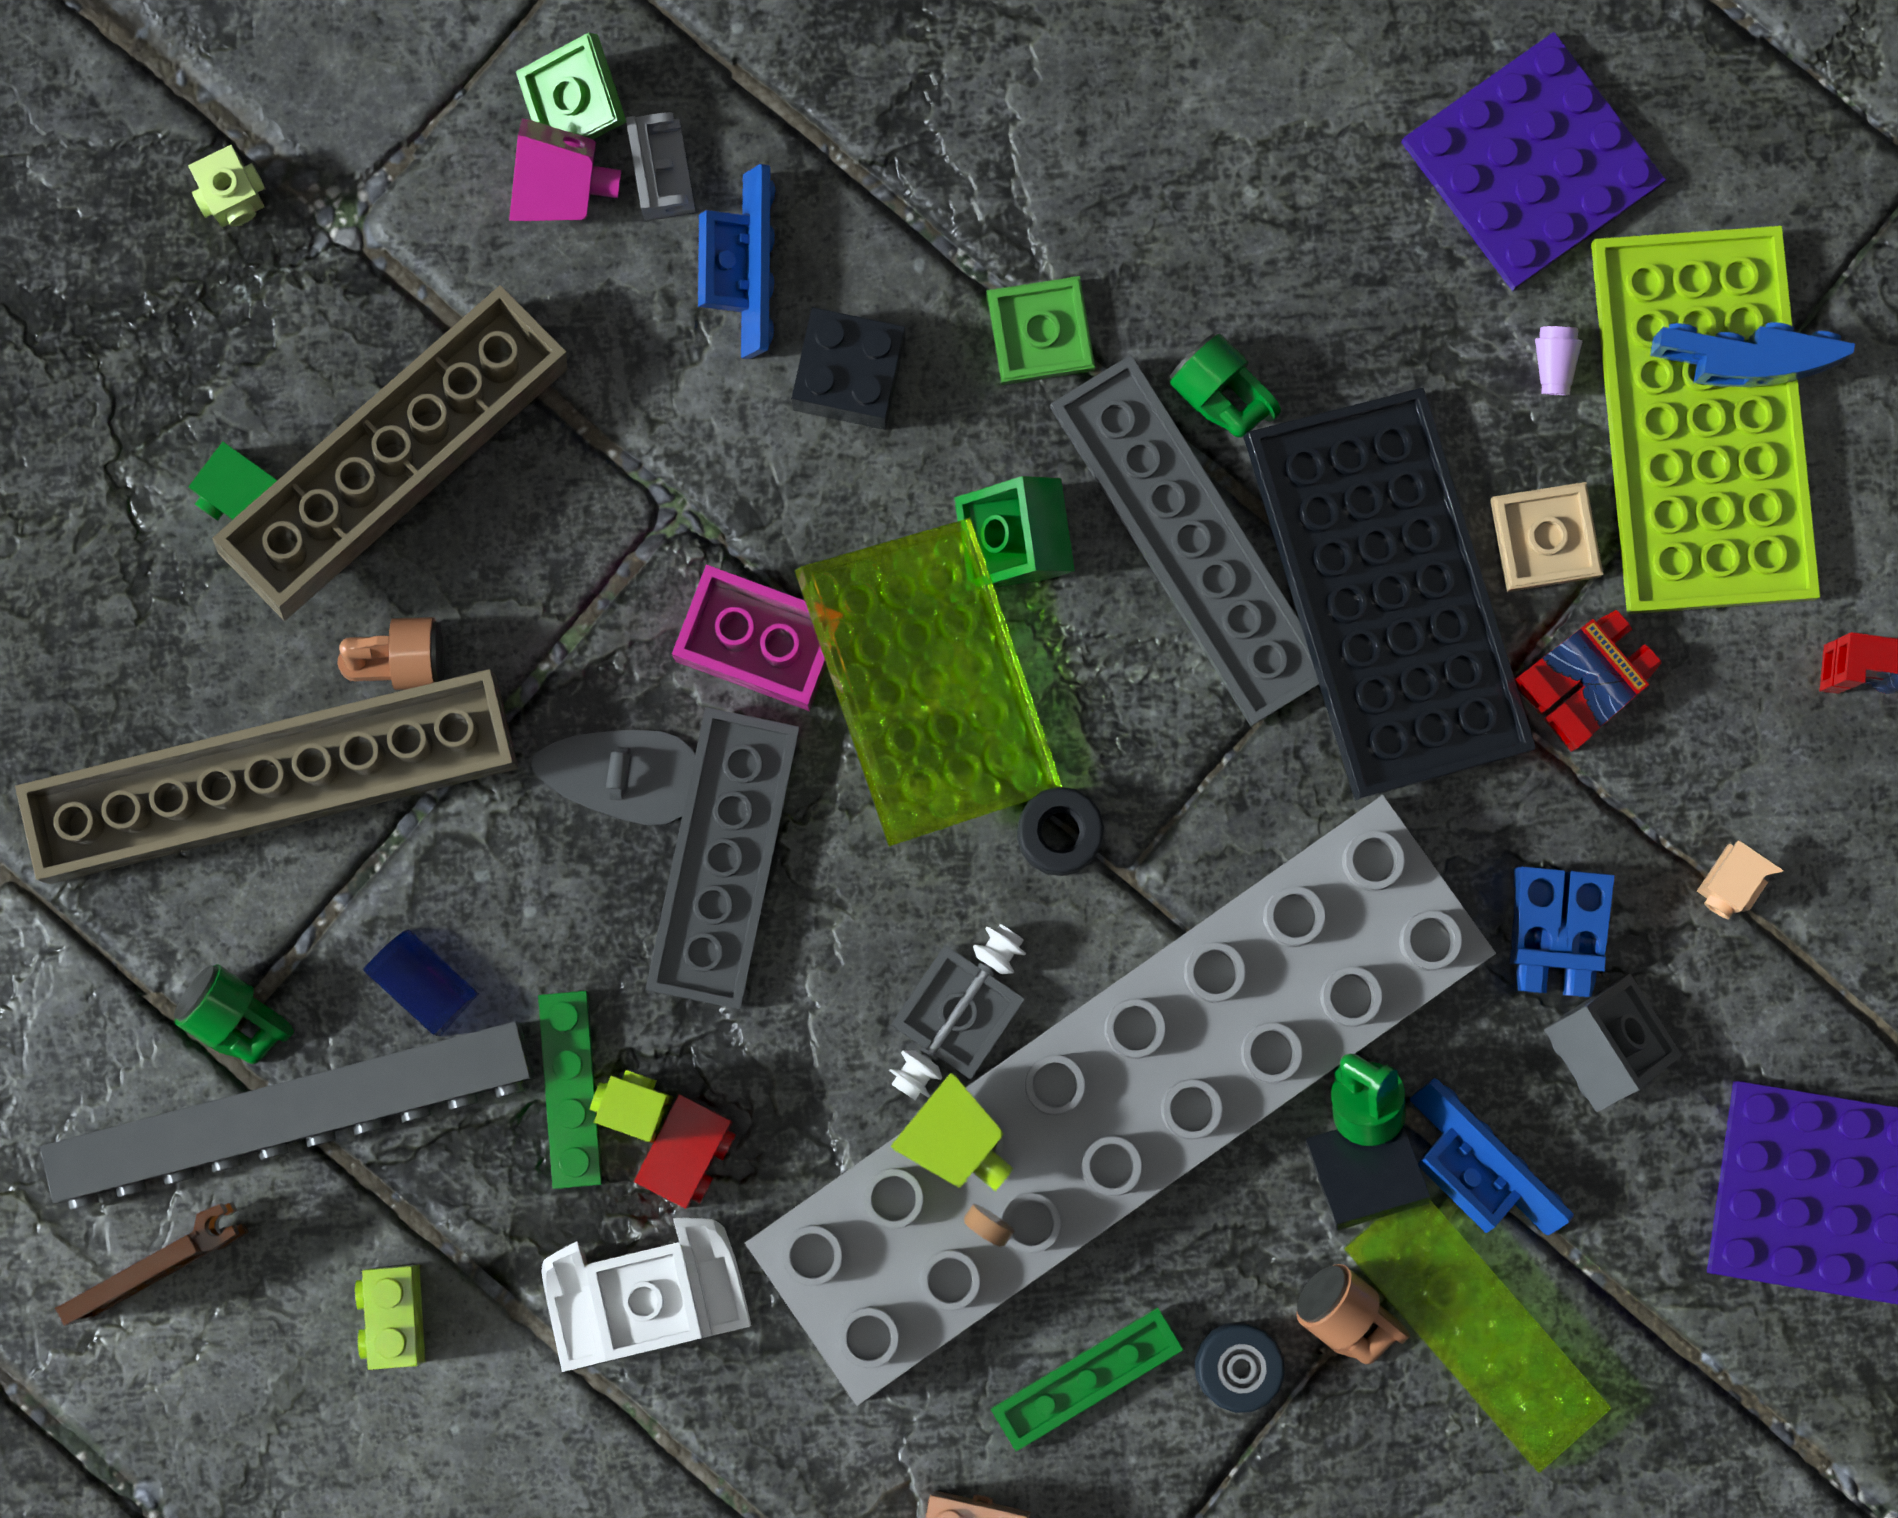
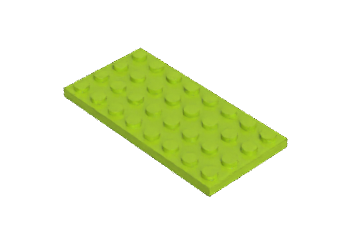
M1782 226L1594 239L1591 243L1627 614L1816 601L1820 598L1798 380L1755 387H1721L1694 383L1696 364L1650 356L1653 337L1663 327L1668 328L1673 323L1692 325L1698 329L1697 333L1715 336L1719 332L1736 333L1744 336V342H1749V337L1760 326L1765 327L1767 323L1778 322L1792 326Z

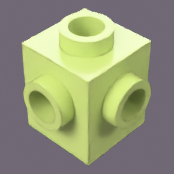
M232 145L188 165L199 189L192 192L198 207L205 218L213 215L222 228L229 224L232 227L245 224L256 216L255 211L264 208L258 192L264 190L265 187L252 163L244 166Z

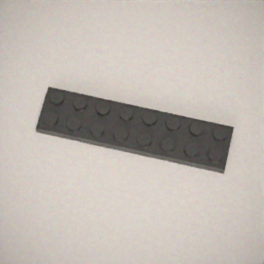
M1132 355L1050 403V409L1251 727L1319 686L1299 619Z

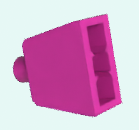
M522 119L517 139L509 220H583L587 218L590 195L618 198L621 170L594 166L596 142L594 140L536 121Z

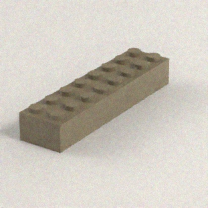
M499 285L212 538L218 554L285 622L567 371L566 351Z

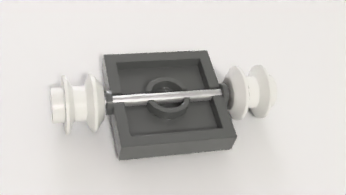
M1000 924L996 931L986 927L985 929L990 936L985 946L974 944L973 948L976 957L984 965L979 963L976 966L944 945L891 1023L892 1027L922 1046L920 1051L924 1053L922 1055L915 1050L902 1051L901 1053L906 1061L901 1070H889L897 1076L892 1085L912 1099L916 1100L920 1093L929 1098L930 1095L925 1088L930 1079H942L939 1066L933 1063L931 1059L935 1062L938 1058L971 1080L1025 1000L993 978L996 973L992 969L999 974H1013L1014 970L1009 962L1014 954L1026 955V952L1019 948L1024 940L1007 927Z

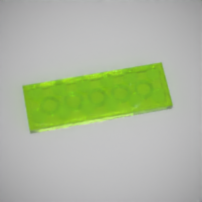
M1431 1200L1429 1204L1373 1220L1342 1248L1536 1472H1542L1612 1409Z

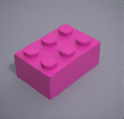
M706 564L672 655L677 663L810 711L843 625L842 614Z

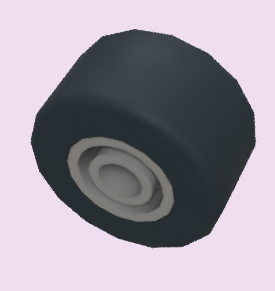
M1244 1322L1226 1323L1212 1330L1200 1343L1195 1357V1375L1202 1392L1220 1408L1234 1413L1254 1412L1268 1405L1280 1392L1285 1377L1284 1356L1277 1342L1263 1329Z

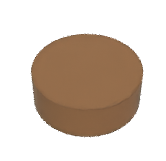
M973 1204L964 1217V1223L972 1231L999 1247L1006 1246L1015 1232L1000 1217L977 1204Z

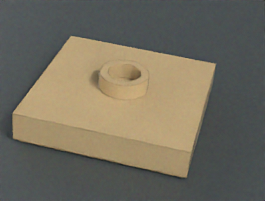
M1586 482L1494 496L1490 499L1507 592L1599 578L1603 575Z

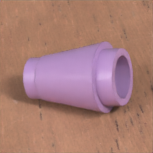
M1540 327V338L1535 339L1542 385L1541 394L1570 395V388L1583 341L1578 340V328Z

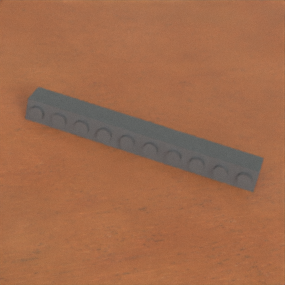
M514 1021L39 1147L52 1203L68 1202L70 1210L99 1203L97 1194L116 1189L117 1197L146 1191L145 1181L163 1177L165 1185L194 1178L192 1169L211 1164L213 1172L242 1165L240 1156L258 1152L260 1160L289 1153L287 1144L306 1139L307 1147L336 1141L335 1131L353 1127L355 1135L384 1128L382 1119L399 1114L401 1115L402 1123L428 1117L431 1115L429 1107L448 1102L449 1110L477 1104L476 1094L494 1089L497 1098L525 1091L523 1082L535 1079L522 1025L520 1022Z

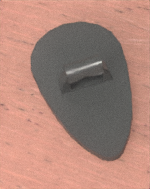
M605 731L576 735L554 742L533 755L531 767L534 773L547 786L563 797L586 808L619 820L646 826L667 825L683 815L695 753L679 737L662 731Z

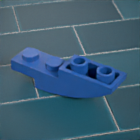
M1778 322L1767 323L1765 327L1760 326L1749 337V342H1744V336L1736 333L1719 332L1715 336L1697 333L1698 329L1692 325L1673 323L1668 328L1663 327L1653 337L1650 356L1696 364L1694 383L1721 387H1755L1796 381L1821 373L1841 364L1852 355L1855 343L1841 341V335L1833 332L1816 331L1812 335L1796 333L1793 326Z

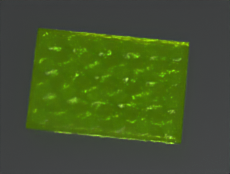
M970 518L807 564L795 570L889 847L1027 802L1041 791L1062 787Z

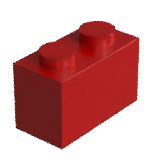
M679 1094L634 1182L684 1209L689 1208L692 1200L701 1204L714 1179L707 1175L714 1158L717 1157L723 1161L736 1137V1134L729 1131L733 1121Z

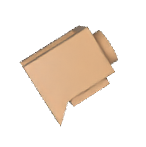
M1737 841L1734 846L1731 844L1726 846L1697 892L1707 898L1704 903L1707 908L1725 919H1730L1732 914L1748 911L1752 908L1768 884L1763 879L1765 876L1774 875L1784 870L1741 841Z

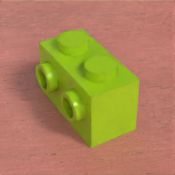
M625 1070L623 1078L610 1076L608 1084L599 1083L590 1110L597 1112L594 1123L647 1142H654L665 1122L673 1096L654 1090L657 1080Z
M420 1264L362 1270V1280H356L355 1282L356 1306L358 1310L364 1309L365 1329H359L358 1331L360 1359H367L368 1370L411 1367L425 1363Z

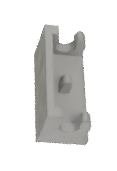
M671 112L626 117L644 220L648 221L695 213L680 119H674Z

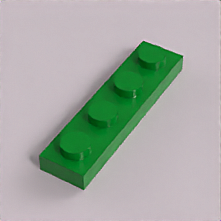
M588 991L538 995L552 1188L602 1185L598 1124L594 1123L597 1112L590 1110L596 1090Z
M1156 1307L992 1406L990 1409L1015 1452L1180 1353L1183 1349L1159 1308Z

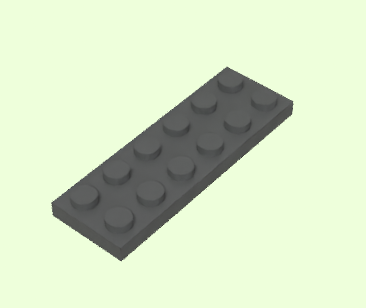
M705 707L646 991L738 1010L741 1009L799 726Z

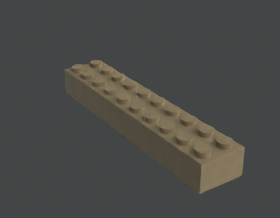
M488 669L16 785L15 789L35 878L37 881L54 884L516 770L519 767L498 679Z

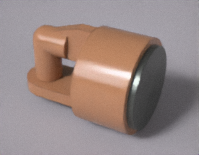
M434 617L392 618L389 636L349 637L340 643V654L337 661L338 668L341 674L348 680H391L394 690H407L443 681V635L440 622H436Z
M1332 1265L1316 1273L1305 1285L1298 1299L1297 1319L1299 1323L1336 1353L1355 1358L1363 1364L1374 1363L1396 1340L1404 1344L1410 1338L1409 1332L1401 1322L1379 1304L1378 1292L1345 1265ZM1374 1322L1375 1324H1377L1378 1327L1367 1338H1365L1363 1335L1367 1332L1372 1323Z

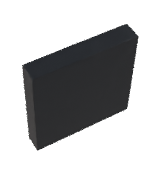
M1404 1125L1393 1139L1375 1146L1353 1143L1342 1136L1338 1129L1306 1138V1146L1336 1231L1430 1203V1195Z

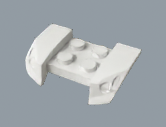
M673 1218L679 1239L677 1243L587 1264L584 1249L578 1242H575L543 1261L541 1272L562 1372L751 1327L738 1265L725 1228L713 1219Z

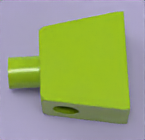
M952 1073L948 1075L890 1146L896 1152L958 1188L973 1173L991 1189L996 1191L1014 1169L992 1150L1004 1133Z

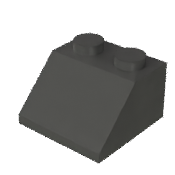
M1631 974L1624 976L1568 1011L1544 1029L1551 1040L1553 1049L1562 1057L1576 1079L1580 1092L1589 1100L1596 1112L1639 1091L1682 1056Z

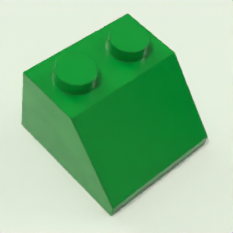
M1021 476L954 498L967 590L974 591L1040 582L1075 572L1061 478Z

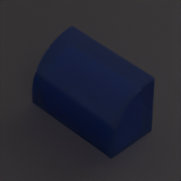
M409 929L391 940L362 969L430 1033L439 1037L479 995L472 986Z

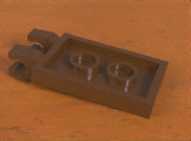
M221 1203L197 1213L192 1233L187 1234L56 1307L55 1310L63 1325L88 1321L214 1250L225 1249L249 1233L245 1224L231 1225L225 1228L223 1232L219 1229V1221L223 1216L232 1215L238 1211L234 1203L225 1205Z

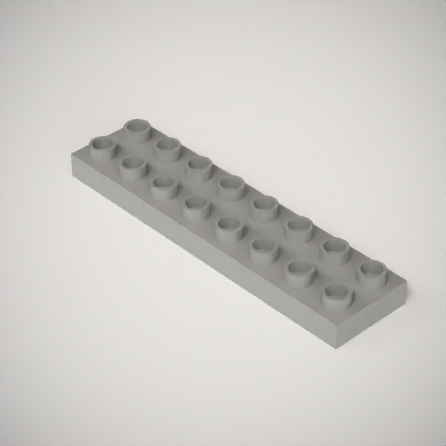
M1381 795L966 1087L967 1091L1004 1133L992 1150L1014 1169L996 1191L991 1189L973 1173L958 1188L892 1149L890 1146L899 1136L897 1135L746 1241L745 1244L855 1405L858 1406L1337 1067L1344 1055L1348 1053L1355 1054L1495 955L1496 952L1386 798ZM973 1204L980 1205L994 1213L1015 1230L1006 1246L999 1247L990 1243L964 1223V1217Z

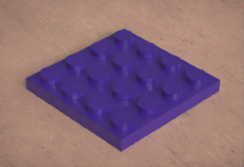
M1552 32L1406 135L1401 142L1512 291L1641 201L1666 181L1555 32Z
M1733 1081L1706 1273L1898 1305V1108Z

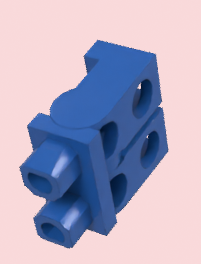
M1531 867L1514 868L1513 888H1515L1510 964L1517 965L1518 991L1547 993L1548 968L1565 969L1563 995L1592 997L1596 983L1597 972L1605 971L1606 957L1604 956L1607 946L1615 875L1575 871L1565 872L1564 870Z

